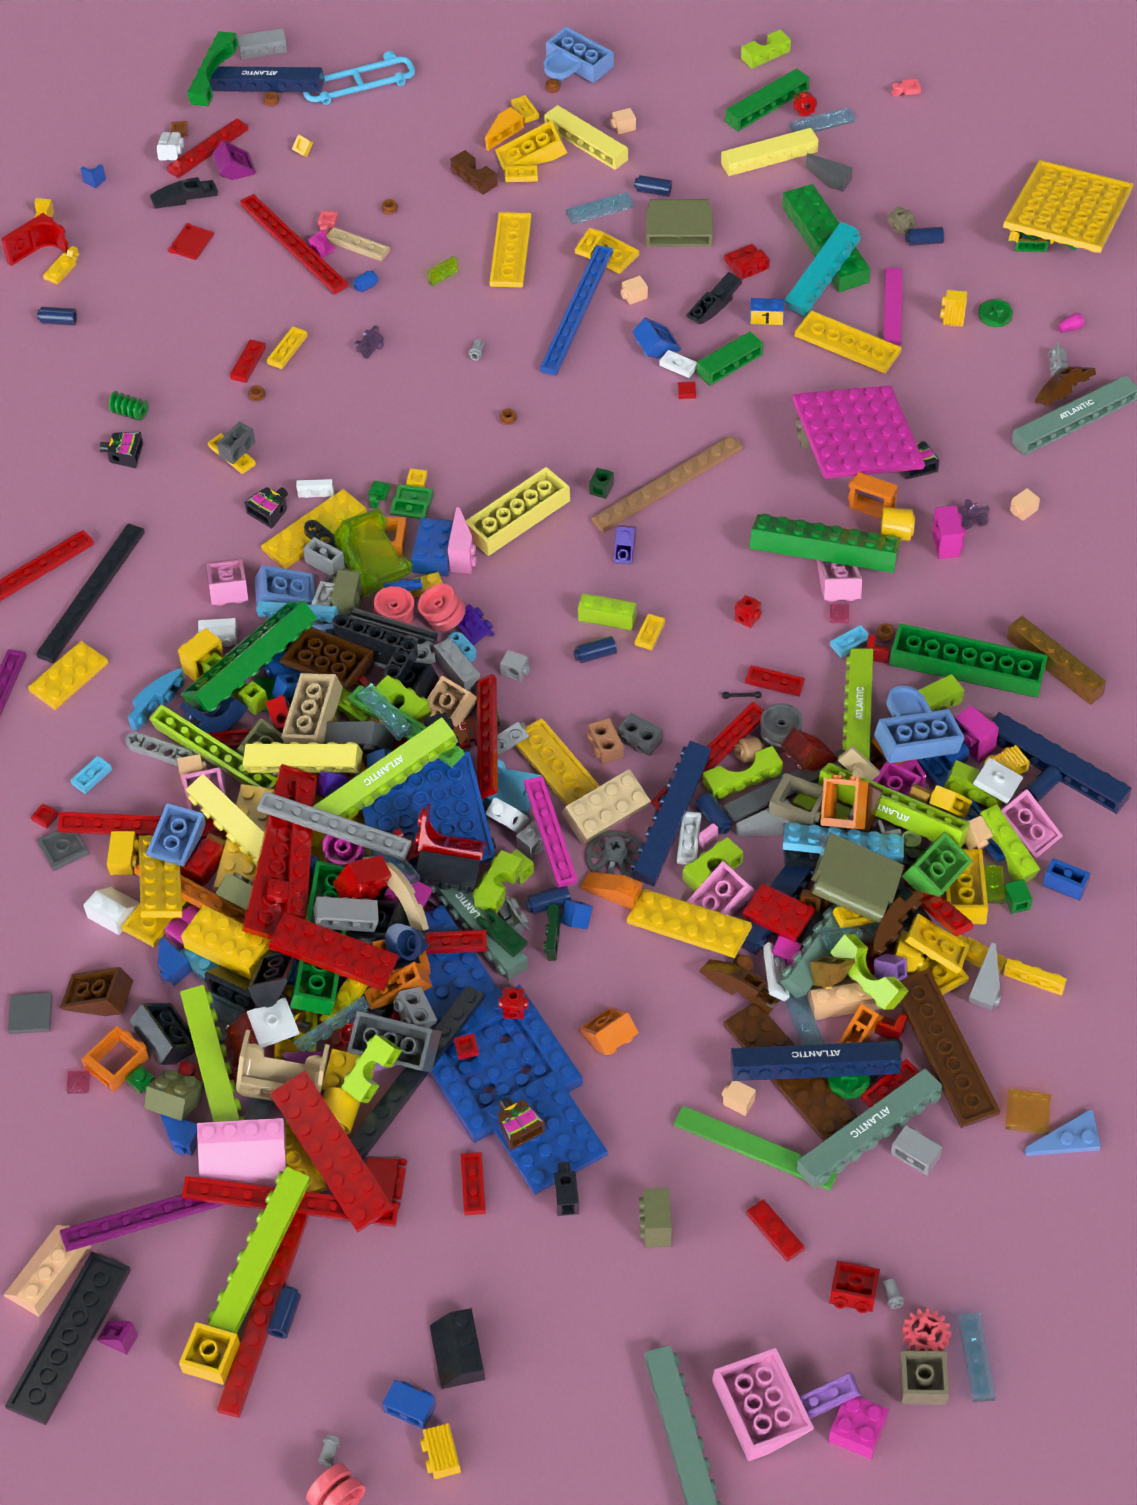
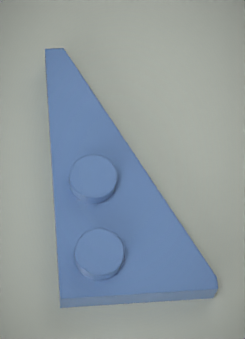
M1093 1110L1085 1112L1025 1147V1156L1100 1150L1101 1146Z

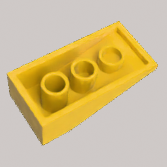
M552 120L495 149L504 172L505 166H533L553 161L567 154L560 134Z
M962 849L973 862L944 892V898L969 918L973 924H986L988 900L982 849Z

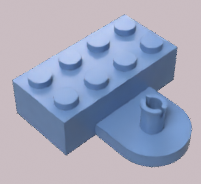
M568 27L563 28L546 42L547 58L544 60V72L559 81H563L566 77L576 73L594 83L614 67L613 51Z
M897 686L890 690L886 704L892 717L879 719L874 733L888 763L959 753L965 737L949 709L931 711L924 696L918 690L909 686Z

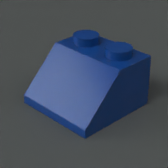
M646 317L632 331L636 337L635 341L642 346L643 353L648 357L652 356L658 359L663 357L668 350L674 353L681 350V347L666 326Z

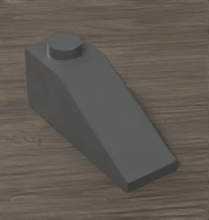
M809 153L807 154L806 168L828 187L844 192L852 180V167Z

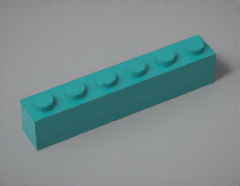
M840 222L786 297L785 303L789 310L806 316L812 309L814 303L821 297L824 289L841 269L842 264L849 258L855 246L859 244L861 236L857 228Z

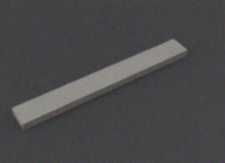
M266 791L257 806V811L401 860H405L412 845L411 840Z

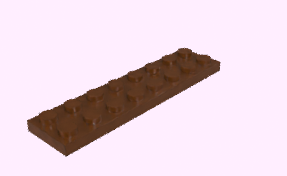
M930 969L909 975L900 982L909 991L899 1003L905 1015L908 1016L907 1019L937 1080L942 1084V1091L960 1127L964 1128L999 1115L1000 1109Z
M753 1003L723 1022V1026L742 1048L795 1045L774 1020ZM824 1077L771 1080L823 1142L858 1117L841 1097L832 1092L829 1088V1083Z

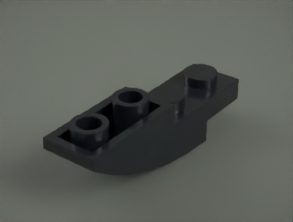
M198 177L167 185L152 193L150 199L155 209L186 205V200L217 196L218 190L213 180L200 181Z
M728 272L710 293L707 291L686 316L698 324L710 320L733 299L732 294L742 284V279Z

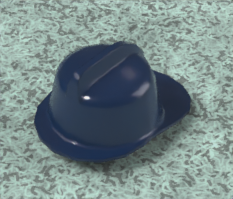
M396 923L391 925L385 935V944L389 952L397 954L400 958L406 960L416 959L424 953L425 949L430 947L427 944L424 933L404 924Z

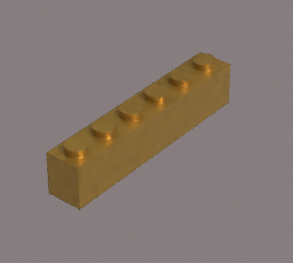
M1023 615L1009 625L1007 639L1021 650L1048 655L1045 670L1088 704H1093L1103 696L1106 680Z

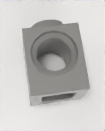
M507 650L500 663L502 676L522 682L525 675L529 674L531 668L528 656Z

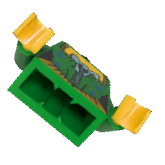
M1010 231L1008 241H1015V252H1046L1049 242L1050 244L1057 242L1034 235H1026L1019 231Z

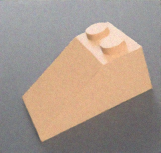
M441 676L427 698L432 712L429 717L446 712L448 719L451 718L453 725L457 727L469 716L477 703V697L446 677Z

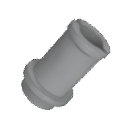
M476 339L472 349L469 351V356L472 360L476 361L482 357L485 343L482 341L480 345L481 339Z
M889 1279L884 1281L882 1285L888 1298L887 1305L891 1309L902 1307L904 1305V1298L900 1296L896 1280Z
M327 1435L323 1439L324 1445L318 1463L332 1466L336 1449L340 1447V1439L338 1437Z

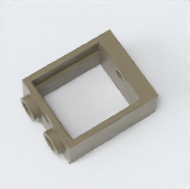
M785 773L769 801V813L799 823L800 825H815L816 822L819 823L821 820L823 786ZM790 789L817 799L811 812L784 803Z

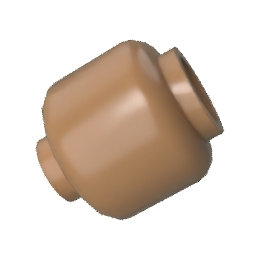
M757 737L742 738L735 745V755L743 763L754 762L755 752L763 750L765 747Z

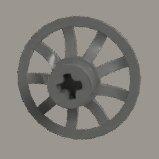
M623 831L602 833L596 836L588 845L586 851L587 864L592 872L601 873L599 869L610 861L608 874H613L615 863L618 862L622 874L631 878L634 871L628 873L623 860L632 865L634 860L628 854H638L641 843L635 836ZM615 835H620L627 838L625 839V841H623L621 838L615 837ZM610 836L606 844L600 841V839ZM632 840L638 848L628 849L626 846ZM595 844L604 849L597 853L591 852ZM604 856L599 864L593 865L591 858Z

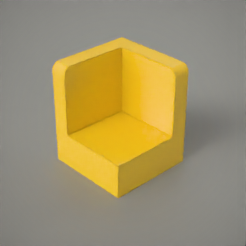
M36 198L34 201L36 208L35 217L41 213H45L48 217H53L54 207L52 199Z

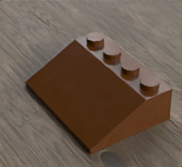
M310 627L302 632L300 637L281 658L280 663L307 674H336L342 687L347 689L356 684L360 677H366L374 667V651L317 628Z

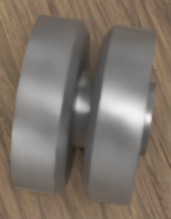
M784 703L773 704L765 709L760 722L761 742L766 748L773 746L778 753L789 752L795 749L800 744L802 738V714L797 708Z

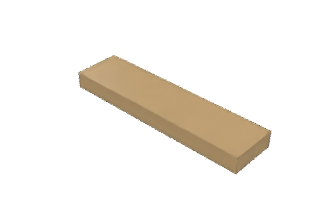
M335 227L326 235L327 241L334 245L381 262L390 252V247Z

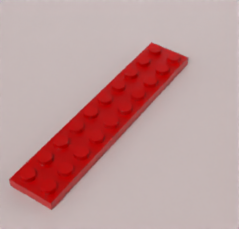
M281 764L273 794L293 800L294 785L297 777L316 781L317 785L318 776ZM268 814L242 931L271 940L285 912L286 903L266 899L267 881L269 878L287 881L292 822Z

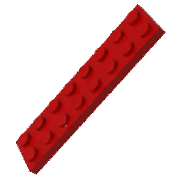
M303 1071L269 1093L357 1233L394 1209L306 1071Z

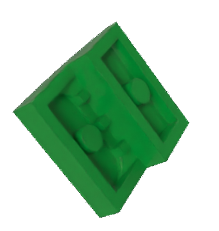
M399 484L396 497L393 498L390 515L415 519L426 518L434 494L433 489Z

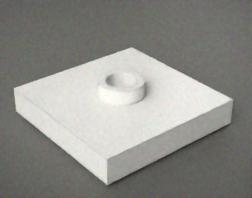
M989 757L973 784L1008 804L1023 777Z
M286 997L278 1000L272 1007H261L247 1011L257 1042L262 1048L299 1034Z

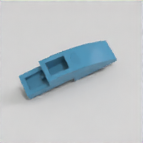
M179 668L161 676L135 697L132 701L134 710L128 716L131 729L138 731L146 723L150 714L156 711L158 705L166 706L168 702L173 700L176 692L185 684L182 669Z

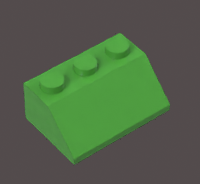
M944 832L905 871L902 877L916 891L920 890L923 893L940 897L973 860Z

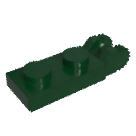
M551 904L547 908L549 924H546L545 927L547 941L543 943V951L547 953L548 961H556L558 953L561 914L556 904Z
M490 908L485 911V914L493 922L491 925L482 916L476 918L478 925L486 930L487 935L512 957H515L528 946V941L501 917L499 918Z

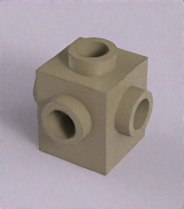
M899 206L887 216L891 229L903 235L916 225L914 214L910 210H905Z

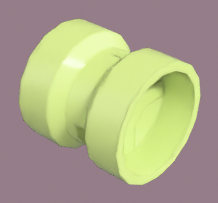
M910 830L903 833L904 847L920 848L921 835L914 834Z

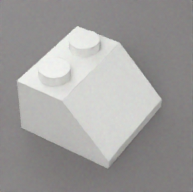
M112 887L96 890L85 902L84 908L87 918L120 935L122 924L140 902Z

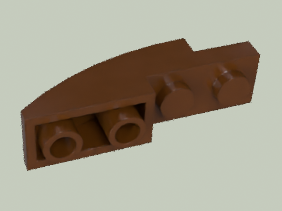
M1069 366L1061 370L1044 385L1035 402L1048 406L1052 405L1055 400L1065 399L1066 395L1073 392L1072 387L1077 386L1078 382L1088 381L1091 376L1096 375L1095 368Z
M917 890L906 902L898 897L886 911L872 936L868 953L870 958L876 954L880 956L887 949L885 945L889 941L894 943L901 936L899 931L903 928L901 924L909 917L907 913L910 910L916 911L922 905L920 900L924 894L920 890Z
M709 959L699 971L730 995L737 991L767 1014H770L780 1001V999L770 995L769 990L765 988L767 981L740 966Z

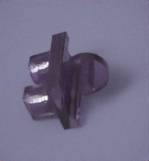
M374 325L371 330H366L363 333V339L356 341L354 344L356 351L362 353L364 358L368 359L376 349H382L384 346V338L379 333V327Z
M971 499L965 500V505L960 506L961 511L958 513L962 515L961 526L965 527V530L972 528L971 520L976 519L978 526L988 524L987 514L990 511L988 505L979 507L978 503H972Z

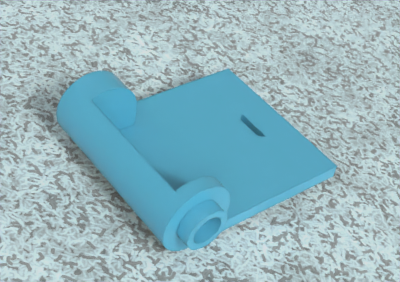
M498 759V793L483 799V807H489L496 797L520 812L528 814L531 805L527 793H525L524 780L542 775L506 769L504 762Z

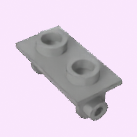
M1057 342L1048 353L1051 378L1067 368L1066 350L1060 347L1059 342Z
M516 722L497 734L498 756L529 737V734L525 731L527 727L524 722Z
M505 894L506 899L499 912L505 920L511 916L506 923L519 934L522 933L524 927L530 931L531 929L527 924L529 919L523 912L520 913L518 909L520 905L517 900Z

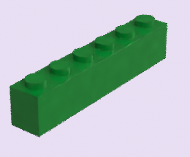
M794 69L727 108L725 122L736 131L742 130L793 100L794 94L808 91L809 77L799 69Z

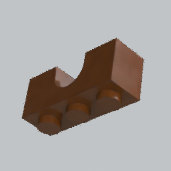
M466 150L450 159L452 173L460 177L482 195L498 186L497 173L487 166L476 169L475 157Z

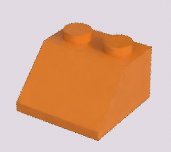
M609 1007L578 1028L590 1045L598 1053L604 1055L615 1053L619 1046L631 1042L634 1039L633 1037L639 1033L629 1013L613 1007Z

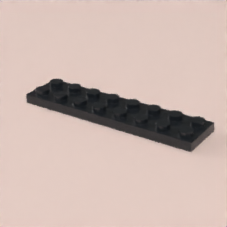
M94 1252L90 1253L5 1405L6 1409L46 1425L127 1279L131 1271L129 1266Z

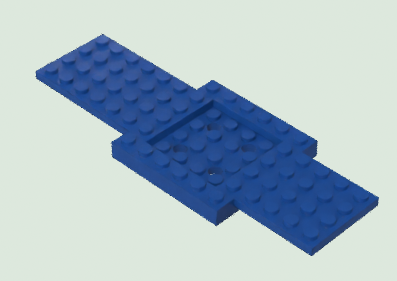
M443 905L425 913L429 929L421 931L424 935L426 932L460 931ZM376 938L372 940V942L382 940L385 938ZM475 952L427 954L431 972L429 978L432 987L425 990L424 994L437 1019L433 1029L467 985L483 993L485 996L483 1002L456 1036L460 1037L474 1033L479 1055L474 1056L475 1059L471 1062H467L464 1059L459 1060L453 1040L433 1067L432 1073L429 1072L472 1141L476 1143L495 1133L534 1195L555 1184L554 1173L558 1172V1163L570 1162L571 1171L578 1172L607 1156V1149L569 1094L570 1091L583 1085V1077L530 998L528 1009H525L524 1019H504L503 1009H499V996H503V993H501ZM399 957L394 970L406 967L414 961L419 964L418 958L406 960ZM520 984L515 986L520 989H523ZM503 1036H508L511 1038V1040L507 1043H503L500 1041V1038ZM524 1067H529L531 1072L523 1074L520 1070ZM492 1086L495 1088V1091L493 1093H486L484 1089ZM505 1097H509L513 1104L520 1100H525L545 1122V1133L512 1151L508 1148L497 1113L502 1110L499 1102Z

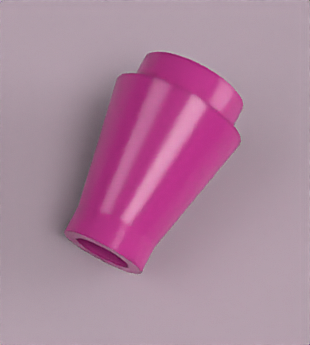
M1073 313L1064 321L1058 323V329L1061 333L1081 329L1085 325L1084 318L1081 313Z

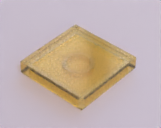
M1009 1089L1005 1129L1048 1135L1051 1094Z

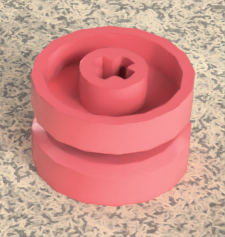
M448 584L433 585L421 595L418 601L420 614L436 631L443 632L454 628L465 615L463 601Z
M390 586L383 588L374 598V614L412 625L414 619V598L410 592L401 587Z
M339 1463L333 1465L318 1477L309 1489L306 1500L310 1505H357L364 1496L366 1489L357 1478H351L352 1473L344 1464Z

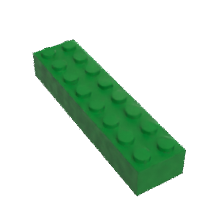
M813 184L783 193L782 208L816 257L840 224ZM856 246L849 258L842 264L841 269L832 278L831 282L838 292L869 283L870 267Z
M764 513L757 514L751 530L749 549L894 573L901 538L895 535H881L873 531L863 532L855 528L845 529L837 525L827 526L819 522L809 523L801 519L791 520L783 516L773 517Z
M305 600L287 602L180 694L188 705L198 711H214L219 706L218 703L220 701L228 699L234 689L242 687L248 677L256 675L263 664L267 665L270 663L276 653H281L286 649V645L289 642L300 637L299 633L312 627V622L317 617Z
M899 623L891 651L890 666L944 678L952 674L958 681L1038 698L1048 655Z
M316 861L312 874L305 920L314 923L313 907L317 897L340 898L333 882L345 866ZM333 930L346 935V930ZM298 959L290 1008L330 1016L335 1004L339 974Z

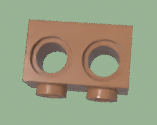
M610 718L588 725L587 740L589 744H593L595 757L600 758L602 765L624 758V746Z

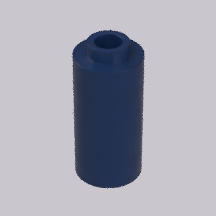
M639 175V178L635 179L634 187L637 188V192L669 197L672 189V180Z
M943 227L909 229L905 234L906 243H909L910 246L941 244L944 242Z
M41 307L37 312V319L40 320L41 324L76 325L77 311L75 308Z
M612 636L577 645L576 650H573L575 660H579L581 664L617 653L616 644Z
M1049 765L1022 791L1027 789L1038 803L1062 780V775L1057 768Z
M705 793L700 796L696 801V806L709 824L714 823L718 827V834L728 833L733 822L712 793Z
M567 886L555 887L528 895L525 905L527 911H531L534 915L547 911L551 904H556L558 907L564 906L566 900H571V896Z
M287 1286L280 1290L266 1330L271 1336L281 1339L288 1337L301 1299V1295L296 1288Z

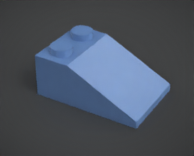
M262 565L254 578L257 606L259 601L287 603L305 600L307 605H311L315 596L314 577L311 573Z
M166 803L146 856L184 867L199 842L206 825L204 814Z

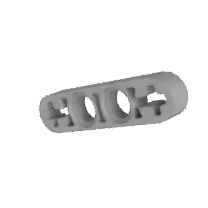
M132 732L125 738L129 750L178 766L177 758L193 755L189 749L138 732ZM151 744L156 745V748L153 750L146 749ZM167 750L173 751L170 756H165L163 753Z

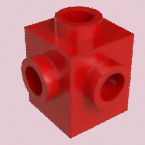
M807 91L794 94L793 107L799 115L809 116L810 113H815V107H817L816 97L814 98Z
M744 595L734 606L735 621L749 628L761 617V602L755 598Z
M518 987L504 988L503 996H499V1009H503L504 1019H524L525 1009H528L529 997H525L524 989Z

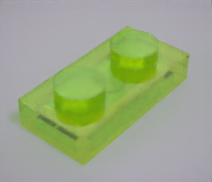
M452 256L428 270V284L433 287L457 273L458 259Z
M984 865L988 903L1004 904L1003 866Z

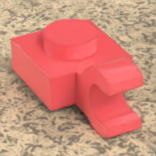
M917 79L902 80L901 83L892 84L894 89L891 90L892 96H899L903 92L905 95L921 93V87Z
M321 211L318 226H320V230L326 231V235L330 227H335L338 212Z

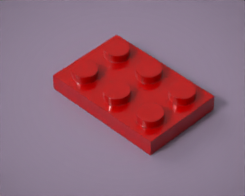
M761 884L743 911L742 917L797 942L814 915L815 908L767 885Z

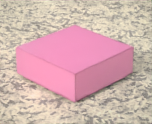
M714 823L699 833V846L703 849L718 838V827Z

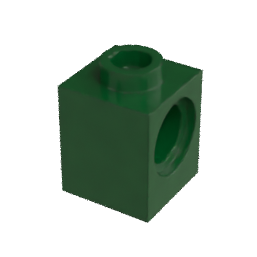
M597 468L589 482L590 495L606 499L614 485V472Z

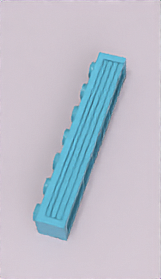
M259 601L256 609L258 617H271L286 603ZM308 605L317 617L315 620L317 622L331 623L333 618L338 615L337 606Z

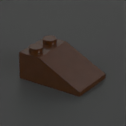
M121 967L72 974L60 1008L66 1011L100 1016L122 1014L134 980Z

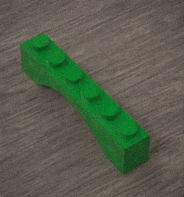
M218 31L216 37L213 38V43L208 48V52L205 58H203V62L200 68H198L190 88L187 90V97L191 105L209 107L214 97L210 85L212 74L222 62L235 54L239 46L235 32Z

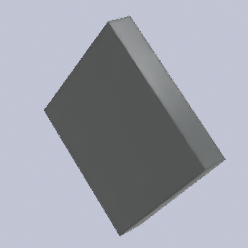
M56 830L37 839L53 871L89 855L83 840L76 833H59Z
M52 993L11 995L8 1022L9 1034L50 1032Z

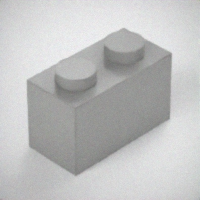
M315 537L303 548L305 563L332 577H336L338 570H342L345 567L343 552Z
M908 1126L903 1128L893 1142L891 1149L893 1156L927 1176L941 1157L942 1147L937 1141L926 1138L917 1129Z

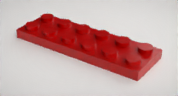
M285 912L268 947L381 991L385 990L399 958L397 954Z

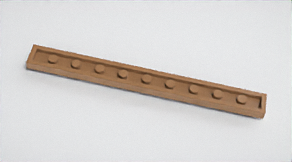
M732 435L728 436L592 517V523L602 533L606 532L742 450V444Z

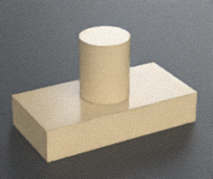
M853 745L838 757V761L848 771L852 772L854 777H864L872 781L880 774V771Z

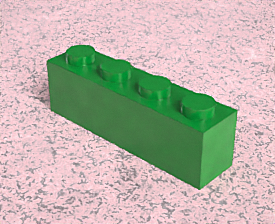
M751 331L741 335L738 339L698 361L697 375L711 386L762 356L763 342Z

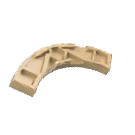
M367 856V857H363V859H367V858H371V857H376V856ZM386 862L392 874L387 885L400 900L408 917L410 927L420 931L429 929L423 907L417 903L414 896L416 893L414 888L391 862Z

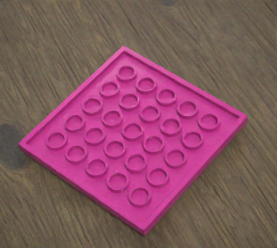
M891 385L793 394L792 401L824 479L856 476L858 472L867 475L924 469V460Z

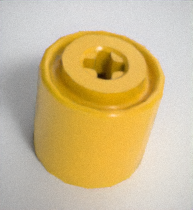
M883 507L880 534L895 535L901 538V541H910L911 536L914 534L915 525L913 509Z
M330 1087L325 1089L323 1099L345 1133L349 1134L361 1102L341 1088Z

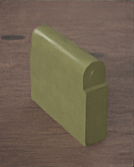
M650 199V205L646 207V247H712V207H709V199Z
M830 833L823 844L811 879L815 881L811 893L880 923L884 913L893 903L904 865Z

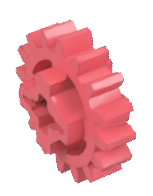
M929 1308L926 1309L925 1313L917 1309L916 1316L910 1313L909 1320L905 1319V1327L902 1330V1334L905 1335L903 1342H909L908 1349L912 1350L915 1348L916 1351H944V1346H949V1339L951 1338V1332L948 1331L950 1323L944 1324L945 1316L937 1317L938 1311L930 1314ZM918 1323V1328H914V1331H912L913 1326ZM939 1335H941V1339L936 1343V1338H939Z

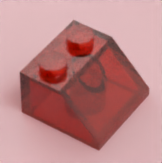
M794 727L781 744V747L786 751L785 755L795 760V765L802 770L808 769L814 772L826 766L829 762L833 763L838 760V757L818 737Z
M247 1012L242 1013L225 1030L227 1038L224 1039L227 1050H232L233 1052L230 1058L234 1068L239 1066V1057L246 1030H250L249 1044H258Z

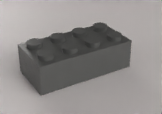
M357 1011L347 1052L361 1055L366 1050L368 1041L375 1035H381L403 1050L394 1064L432 1073L442 1031Z

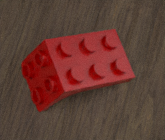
M41 213L1 238L6 260L10 266L43 247H57L66 253L68 250L65 229L45 213Z
M427 803L425 808L421 809L418 818V825H421V827H419L415 844H419L418 851L482 860L486 848L485 841L442 835L433 828L430 822L431 803Z

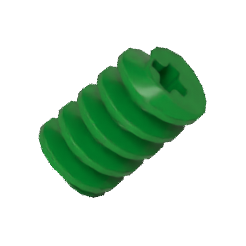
M114 391L109 400V409L112 413L141 421L148 412L149 404L147 400L143 402L140 398L137 400L136 397L131 398L130 395L125 396L124 393L119 394L118 391Z

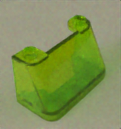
M380 508L342 520L334 535L336 545L343 552L344 560L350 571L360 572L362 591L365 596L384 588V582L398 581L412 572L410 561L406 558L399 559L384 531L387 517Z

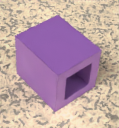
M885 953L874 959L875 977L878 979L896 977L899 981L907 977V958Z

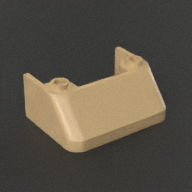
M246 1030L239 1057L236 1091L240 1095L274 1101L269 1093L303 1071L307 1072L321 1094L329 1045L325 1044L323 1057L319 1055L309 1056L305 1064L264 1057V1049L258 1044H249L250 1030Z

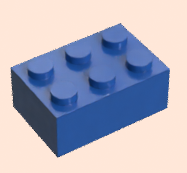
M420 518L411 557L413 573L428 575L438 572L440 576H449L448 545L453 521Z

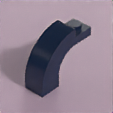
M230 696L228 699L222 700L219 706L212 712L201 713L182 702L179 709L185 712L183 716L188 718L191 724L202 731L218 733L234 726L242 718L248 707Z

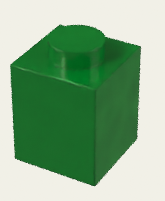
M1013 880L1005 884L1003 896L1011 914L1030 910L1033 898L1025 880Z

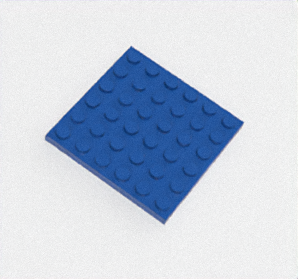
M470 751L464 752L465 755L453 767H450L438 758L433 762L427 763L423 766L422 770L408 776L405 782L395 785L389 793L375 799L372 805L362 808L367 826L393 834V831L400 828L406 839L412 837L415 842L416 834L419 831V827H421V825H418L419 813H421V809L425 808L427 803H431L430 822L437 832L446 836L485 841V852L479 863L492 861L496 856ZM371 849L373 856L382 855L387 863L391 862L405 875L411 878L416 877L419 858L403 865L400 859Z

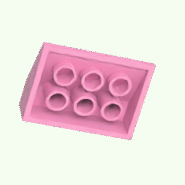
M283 1118L197 1123L200 1178L267 1187L277 1186L275 1183L279 1172H284L286 1168L285 1123Z
M776 1348L714 1370L712 1383L748 1462L768 1455L814 1429Z

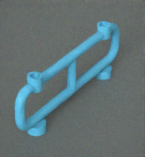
M387 51L383 55L384 61L324 76V82L353 75L357 86L329 93L323 91L318 96H312L310 92H303V94L310 102L322 101L324 105H328L332 98L395 82L397 85L402 86L406 83L407 79L414 76L415 67L409 58L403 56L396 57L393 51ZM398 63H405L409 69L407 73L402 74L398 72L392 77L365 84L359 74Z

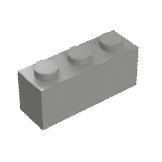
M283 29L237 35L241 59L287 53Z
M449 637L434 645L435 660L453 682L471 693L476 691L477 681L480 680V673Z
M328 896L316 898L313 907L315 924L333 930L375 932L378 924L377 900L350 899L348 897L331 898Z

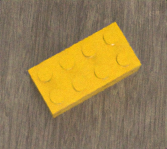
M205 905L201 907L181 935L184 948L249 980L252 979L261 956L272 954L274 951L268 948L271 940L242 931V923Z

